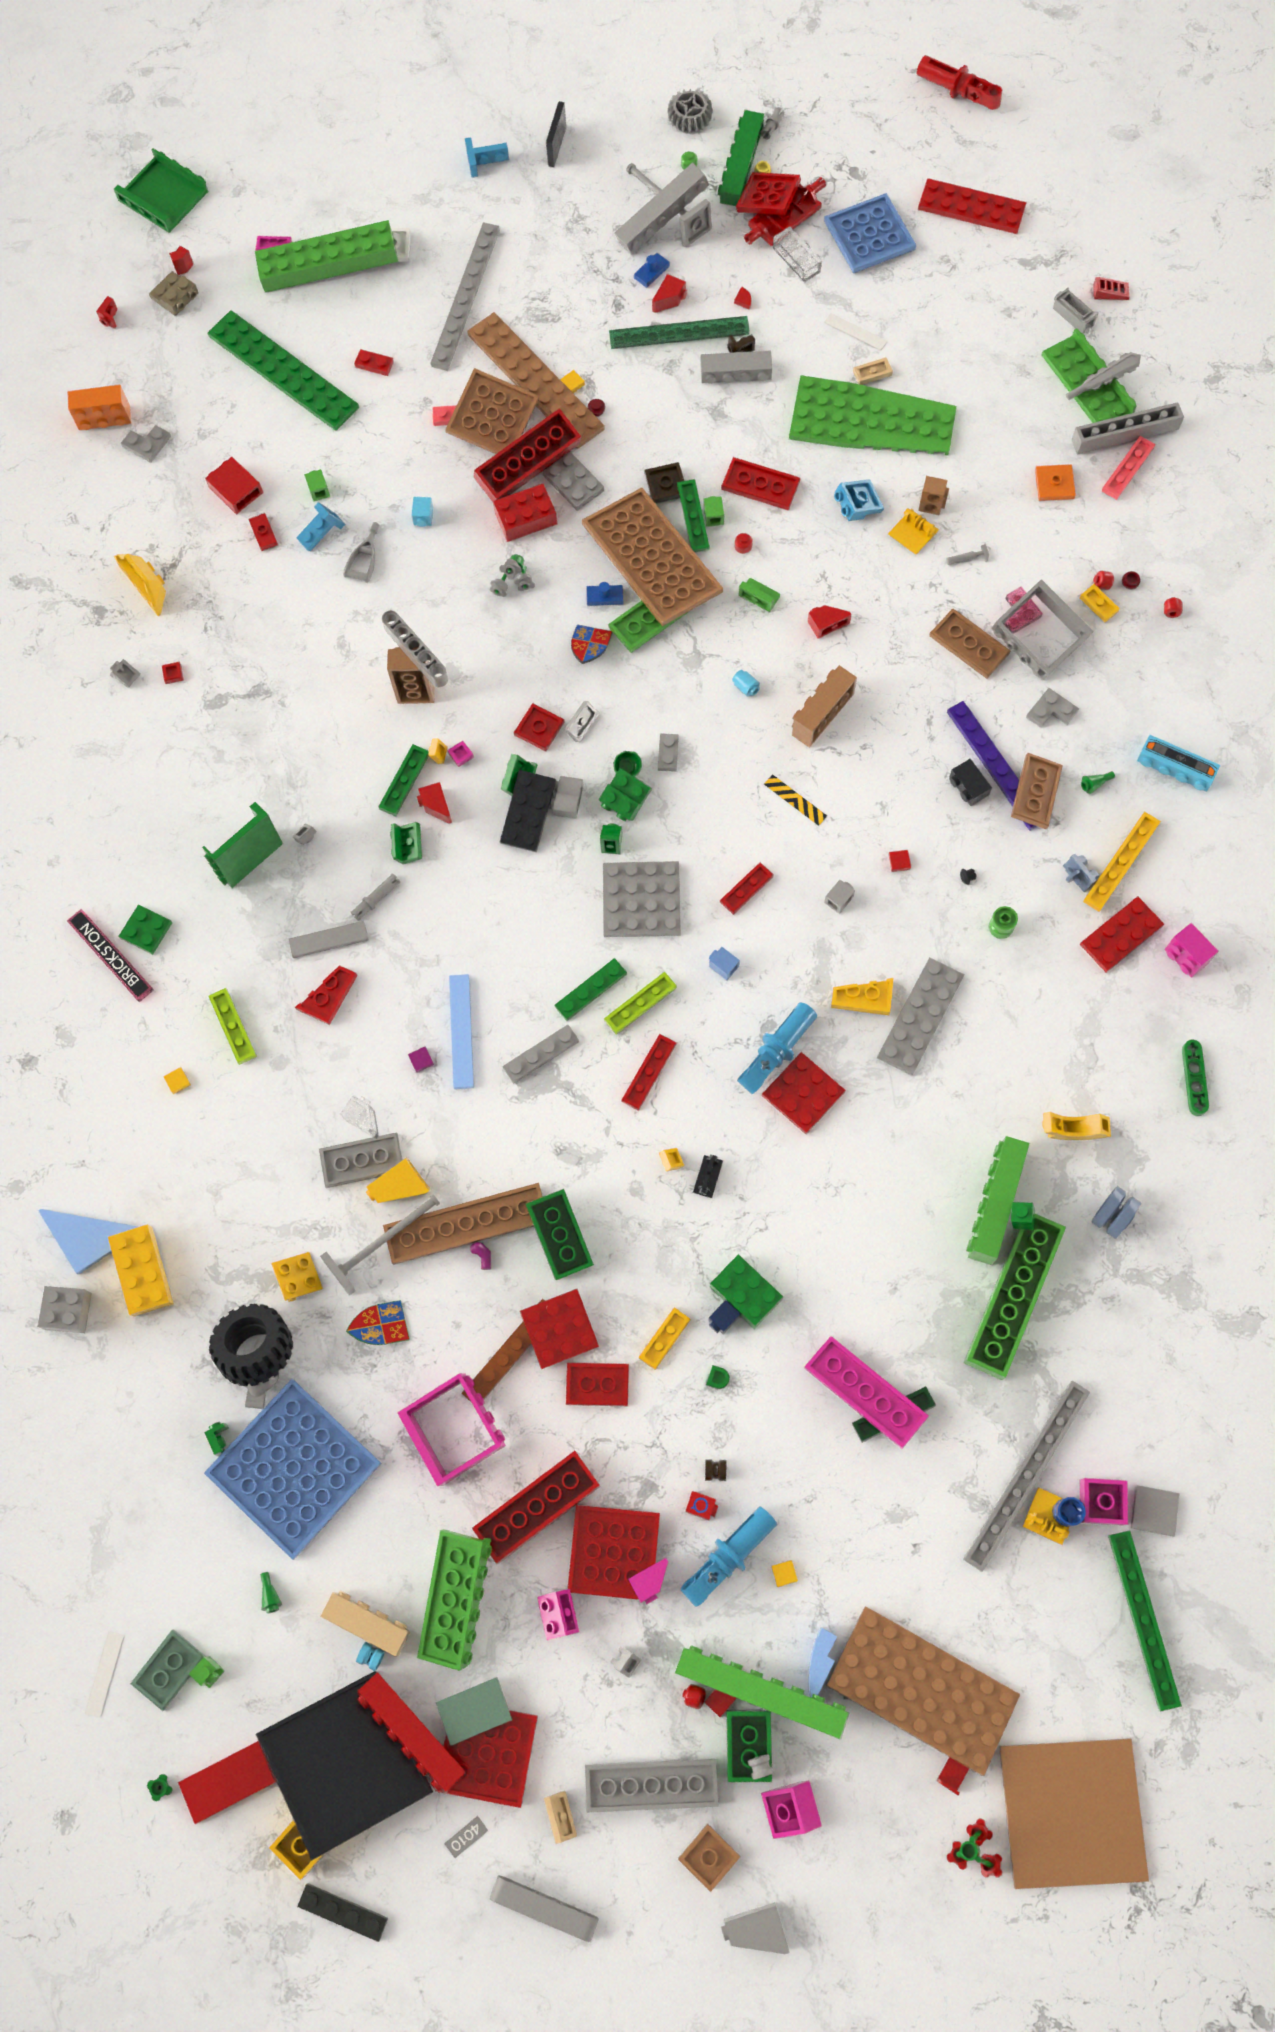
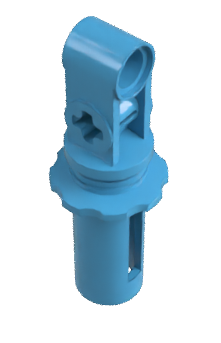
M800 1002L774 1034L765 1033L763 1035L764 1045L758 1049L759 1055L737 1079L749 1093L754 1094L762 1086L775 1067L779 1068L783 1064V1060L791 1061L794 1058V1052L791 1049L816 1020V1012L809 1005Z
M759 1506L726 1541L722 1542L720 1539L715 1541L718 1549L708 1555L709 1559L680 1589L695 1607L701 1605L726 1577L730 1578L736 1568L741 1571L745 1570L746 1566L743 1560L777 1526L775 1519L764 1508Z

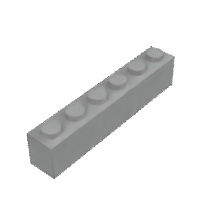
M691 163L614 232L618 242L632 255L709 186L705 174L694 163Z
M1178 402L1078 426L1075 428L1072 442L1076 453L1082 454L1135 441L1140 436L1147 438L1179 430L1184 415Z

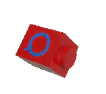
M692 1491L685 1512L709 1521L710 1517L715 1518L719 1505L715 1504L716 1499Z

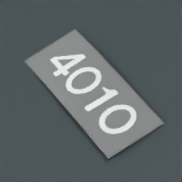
M477 1816L444 1844L453 1857L456 1858L484 1835L488 1829Z

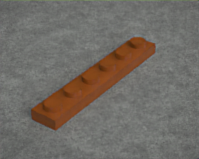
M524 1322L518 1326L473 1379L475 1384L473 1388L476 1393H480L483 1399L490 1394L530 1347L531 1341ZM464 1390L461 1394L464 1395L471 1402L467 1393Z

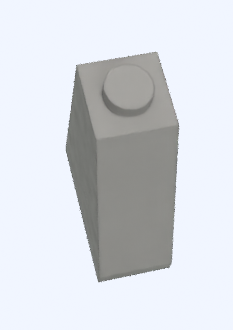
M775 1902L724 1919L725 1926H722L721 1929L725 1941L729 1940L731 1946L781 1954L790 1953Z

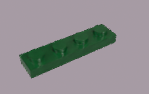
M926 1386L905 1396L924 1412L936 1407ZM864 1417L852 1422V1426L861 1443L882 1433Z

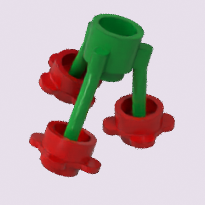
M979 1818L975 1824L968 1825L966 1828L970 1836L969 1841L964 1842L962 1845L959 1841L953 1842V1848L947 1854V1860L949 1863L957 1864L961 1870L967 1868V1861L975 1860L980 1863L983 1877L995 1876L999 1878L1003 1873L1001 1870V1855L983 1854L981 1857L979 1856V1846L985 1840H990L993 1837L992 1831L988 1830L985 1825V1820Z

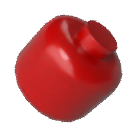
M746 533L736 536L735 549L737 552L745 554L751 551L753 542L751 536Z
M1099 571L1094 576L1093 582L1099 589L1109 590L1113 586L1114 575L1109 571Z
M1172 597L1164 602L1165 616L1176 618L1182 614L1183 602L1181 599Z
M689 1685L687 1689H684L682 1695L685 1705L700 1709L705 1701L706 1690L697 1685Z

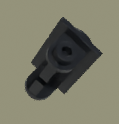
M712 1154L710 1156L704 1155L693 1193L709 1198L713 1197L723 1160L717 1159L718 1157Z

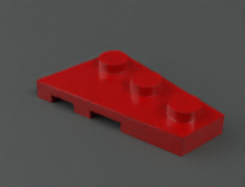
M339 965L295 1009L330 1025L357 978V973Z

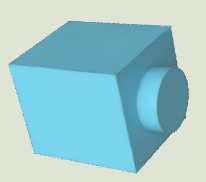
M413 497V524L420 527L432 526L433 503L431 497Z

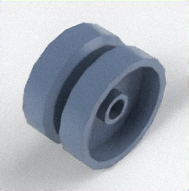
M1118 1186L1107 1197L1091 1221L1097 1227L1102 1228L1111 1220L1107 1227V1234L1114 1239L1128 1227L1141 1205V1202L1134 1197H1130L1122 1205L1121 1203L1126 1197V1192Z

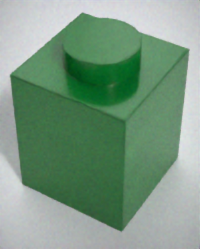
M1012 1202L1011 1223L1013 1229L1034 1230L1035 1208L1033 1203Z

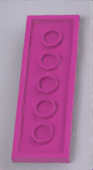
M832 1336L828 1338L804 1366L810 1374L901 1449L905 1447L929 1418V1415Z

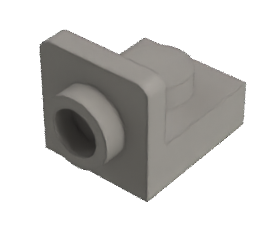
M124 659L120 663L116 661L110 668L112 670L110 676L117 678L127 688L141 674Z

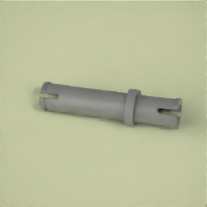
M392 873L351 911V914L355 915L354 918L358 921L361 920L368 911L373 910L375 905L400 883V880L396 879L397 877Z

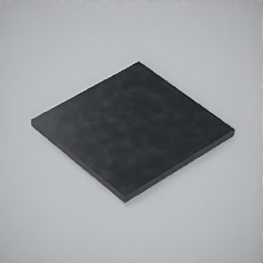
M376 1671L256 1733V1738L311 1861L433 1793L426 1775L423 1776L416 1768L418 1763L414 1758L408 1759L401 1750L403 1746L398 1740L394 1742L386 1733L388 1731L387 1727L384 1724L380 1726L373 1719V1711L369 1707L365 1709L357 1700L360 1697L358 1690L377 1673Z

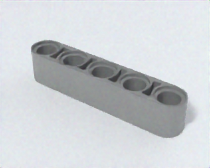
M392 610L384 612L382 623L386 633L435 687L445 686L448 682L445 666L398 613Z
M503 1876L497 1877L490 1895V1900L587 1942H591L599 1920L598 1917Z

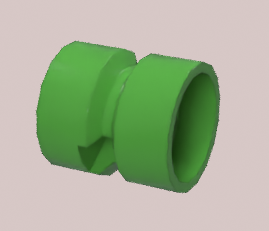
M1007 906L996 909L989 922L990 933L999 939L1009 937L1018 922L1016 911Z

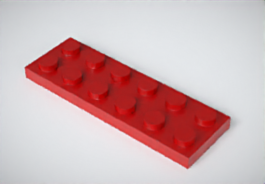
M927 178L918 210L1017 234L1027 202Z

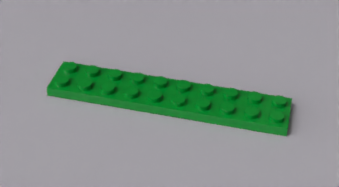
M232 310L207 332L212 340L333 430L337 431L359 409L357 402Z

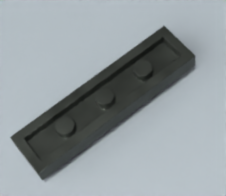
M309 1883L306 1884L297 1906L377 1942L380 1941L388 1918Z

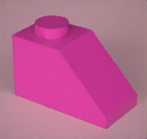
M667 1558L629 1578L640 1603L645 1601L646 1604H649L658 1599L656 1594L661 1590L668 1565Z

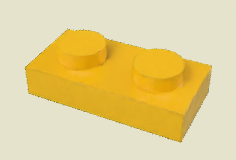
M1095 584L1080 595V599L1105 623L1119 612L1120 608Z

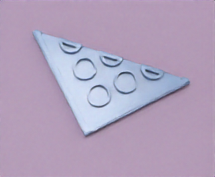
M38 1210L78 1275L112 1253L108 1240L109 1236L138 1227L50 1210Z

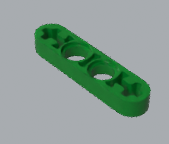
M1191 1039L1182 1047L1188 1107L1193 1115L1202 1116L1209 1109L1203 1050L1199 1041ZM1190 1045L1196 1048V1051L1193 1053V1059H1190L1192 1051L1187 1049ZM1191 1063L1199 1066L1198 1073L1190 1071L1189 1065ZM1192 1083H1199L1202 1087L1201 1092L1193 1091ZM1203 1096L1199 1098V1105L1203 1106V1108L1199 1111V1109L1194 1105H1196L1198 1102L1197 1097Z

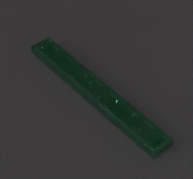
M738 316L609 330L611 349L723 338L730 335L742 336L749 335L750 330L748 317Z

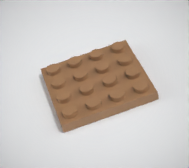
M474 368L445 431L452 436L497 454L523 435L537 405L539 395Z

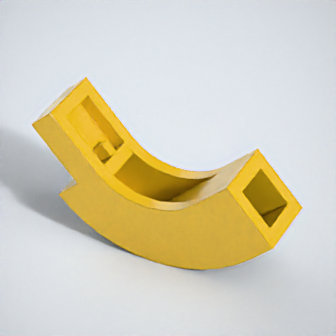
M1052 1112L1043 1113L1044 1120L1042 1126L1044 1133L1048 1134V1138L1058 1140H1092L1111 1137L1110 1117L1094 1114L1082 1117H1066Z

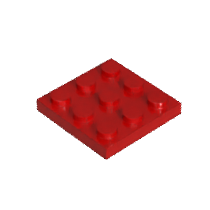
M752 172L736 205L737 212L786 215L801 182V176L798 174Z
M800 1052L762 1093V1097L802 1132L807 1134L846 1090L805 1054Z
M578 1289L520 1310L541 1369L599 1347Z

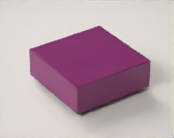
M426 1046L408 1054L416 1073L434 1065Z

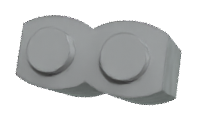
M560 776L554 788V792H557L556 798H552L551 809L554 810V815L577 818L583 790V779Z

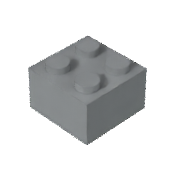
M44 1286L37 1327L50 1331L85 1333L92 1293L85 1289Z

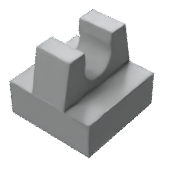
M620 1647L618 1651L622 1653V1656L618 1661L613 1658L610 1662L616 1670L630 1678L641 1659L629 1650Z

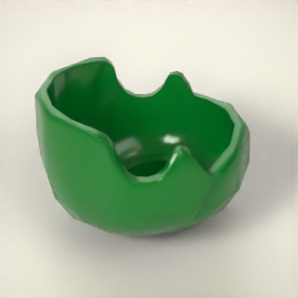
M623 751L615 757L613 762L614 771L617 773L619 768H622L636 777L642 769V760L635 751Z

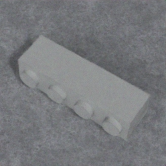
M771 351L701 354L702 383L772 380Z

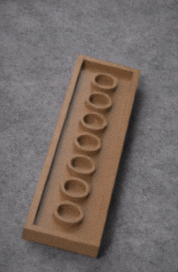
M539 1183L421 1215L387 1241L392 1264L403 1263L534 1227L525 1203L543 1197ZM400 1221L383 1225L384 1232H387Z

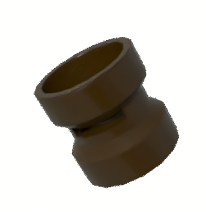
M705 1459V1481H712L713 1479L726 1481V1460L714 1462L713 1460ZM716 1466H718V1475H716Z

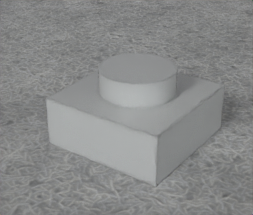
M304 824L292 837L296 842L304 845L313 839V835L317 831L312 826Z

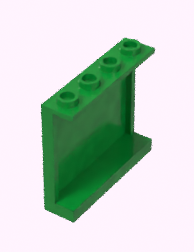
M152 148L154 158L125 188L117 185L114 188V192L119 202L170 233L208 193L206 181L202 176H197L189 168H184L176 160L168 158L162 151L159 152Z
M256 802L249 806L255 817L214 853H211L205 846L202 847L206 853L204 855L205 859L209 862L208 864L224 886L228 884L231 888L235 887L283 844L269 815Z

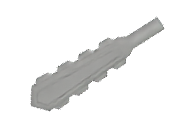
M1133 352L1123 354L1119 360L1110 362L1106 368L1102 367L1098 370L1097 374L1088 376L1081 386L1066 394L1067 399L1071 400L1085 391L1097 390L1101 385H1107L1113 379H1119L1125 373L1135 371L1139 367L1141 355Z

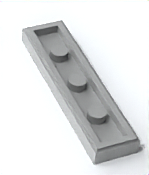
M364 921L289 938L293 958L368 941Z

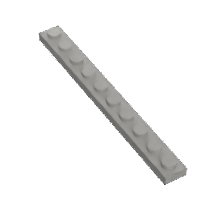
M482 223L432 357L431 367L448 371L497 240L500 231L498 225Z
M1073 1380L1069 1383L965 1555L964 1561L983 1572L1090 1394V1391Z

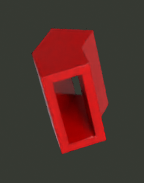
M179 246L176 251L169 253L177 275L187 273L194 265L189 250L182 246Z

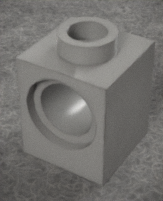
M839 880L826 895L824 903L840 914L854 897L855 890L850 883Z

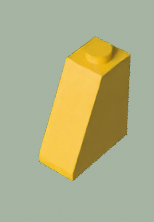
M407 1157L366 1187L368 1189L366 1193L372 1201L376 1200L377 1203L425 1194L430 1190Z

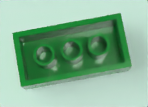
M564 1189L525 1203L555 1280L594 1265Z

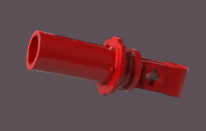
M924 55L920 60L917 76L949 89L951 98L955 99L958 95H961L962 98L970 99L991 110L998 109L1001 105L1002 88L999 85L977 77L973 73L969 74L967 65L957 69L927 55Z

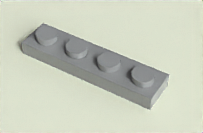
M566 1025L502 1067L514 1084L577 1044L579 1039L571 1027Z

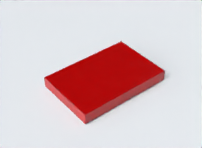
M567 1363L566 1405L628 1406L629 1364Z

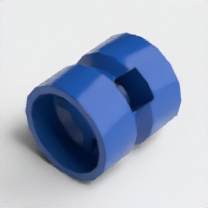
M1067 1497L1055 1503L1052 1513L1059 1525L1069 1527L1080 1524L1085 1518L1086 1510L1079 1499Z

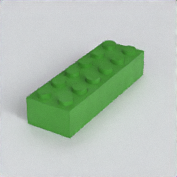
M1005 1136L1003 1141L999 1140L998 1145H996L993 1157H996V1159H994L988 1171V1176L991 1177L985 1183L982 1192L985 1198L983 1197L982 1202L980 1201L977 1213L980 1216L974 1221L971 1231L975 1234L969 1240L966 1251L969 1252L968 1258L992 1265L998 1259L1012 1209V1202L1015 1198L1030 1143Z

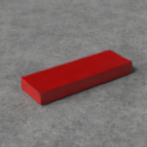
M760 862L720 899V903L734 915L774 877V874Z

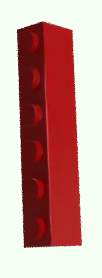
M378 1672L358 1690L360 1697L357 1700L365 1709L369 1707L373 1711V1719L380 1726L384 1724L387 1727V1735L394 1742L397 1740L403 1746L401 1748L402 1752L408 1759L414 1758L418 1763L416 1768L423 1776L428 1774L433 1780L430 1784L438 1793L442 1791L446 1794L465 1775L466 1772Z

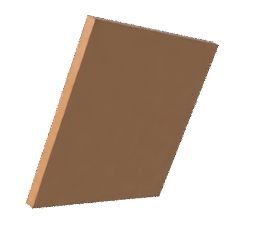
M1132 1739L999 1746L1014 1889L1149 1882Z

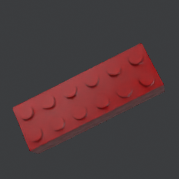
M559 408L474 470V478L492 502L509 496L578 446L581 441V435Z
M573 1451L472 1527V1530L479 1539H491L490 1546L492 1551L490 1556L496 1564H499L601 1486L577 1452Z

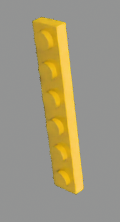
M1144 811L1083 902L1098 912L1101 911L1160 824V820Z

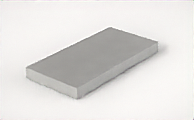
M397 1132L319 1149L326 1188L380 1177L402 1161Z

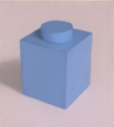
M723 947L718 951L714 950L709 956V967L726 980L732 976L740 964V960Z

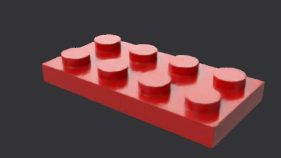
M1137 896L1080 943V946L1107 973L1162 928L1164 923Z

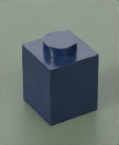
M725 1300L709 1317V1326L716 1333L721 1332L724 1334L740 1317V1313Z

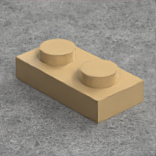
M887 357L853 368V373L860 385L892 376L893 373Z
M566 1791L545 1797L544 1801L555 1843H562L576 1837L577 1833Z

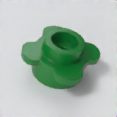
M161 1774L156 1780H150L147 1783V1788L152 1795L153 1801L157 1802L164 1795L168 1796L172 1793V1787L169 1786L167 1782L168 1777L165 1774Z

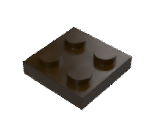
M679 462L644 470L651 499L654 503L680 498L677 482L684 481Z

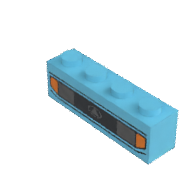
M1149 735L1137 759L1145 767H1152L1161 774L1170 775L1180 782H1186L1193 785L1196 789L1206 792L1212 785L1220 767L1217 763L1152 735Z

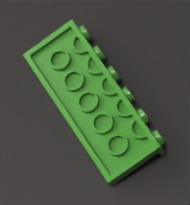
M1078 328L1074 329L1072 336L1044 350L1041 355L1069 392L1081 386L1091 374L1095 375L1099 369L1107 367L1105 361L1099 357L1095 348L1089 344L1085 335ZM1113 379L1107 385H1101L1097 390L1085 391L1074 397L1092 423L1132 414L1137 407L1135 400L1128 395L1125 387L1117 379Z
M445 1529L440 1530L417 1655L418 1659L458 1671L471 1663L473 1655L471 1648L476 1639L475 1625L480 1617L479 1603L484 1595L483 1581L488 1573L486 1564L492 1551L490 1546L491 1539L485 1538L482 1540Z

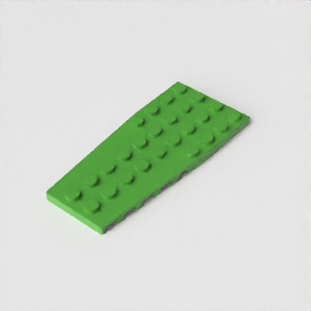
M800 375L789 439L845 448L864 449V446L873 447V450L892 448L891 451L896 452L899 449L910 450V453H916V450L927 451V454L944 452L945 455H948L956 406L856 383Z

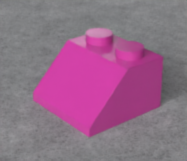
M809 1780L761 1793L773 1839L805 1834L822 1826Z

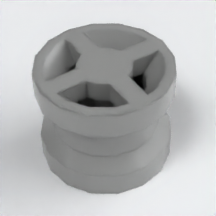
M769 1754L748 1760L749 1766L753 1769V1779L762 1778L774 1773L773 1768L769 1765Z

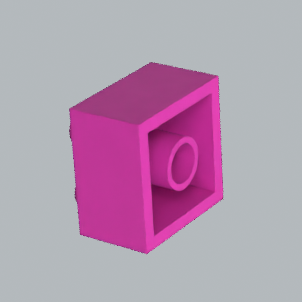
M1192 923L1176 934L1164 949L1168 957L1175 960L1180 965V969L1191 978L1208 965L1219 952Z
M1092 1478L1080 1479V1501L1086 1510L1085 1518L1081 1523L1128 1525L1127 1481Z

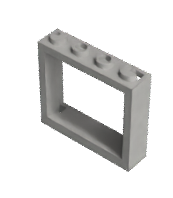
M1042 579L1002 615L991 628L994 634L1006 643L1008 649L1014 651L1019 656L1021 662L1028 665L1034 675L1042 680L1051 674L1094 632ZM1034 595L1079 638L1048 668L1004 625Z

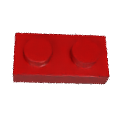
M360 349L354 362L355 368L385 376L389 375L394 363L392 357Z

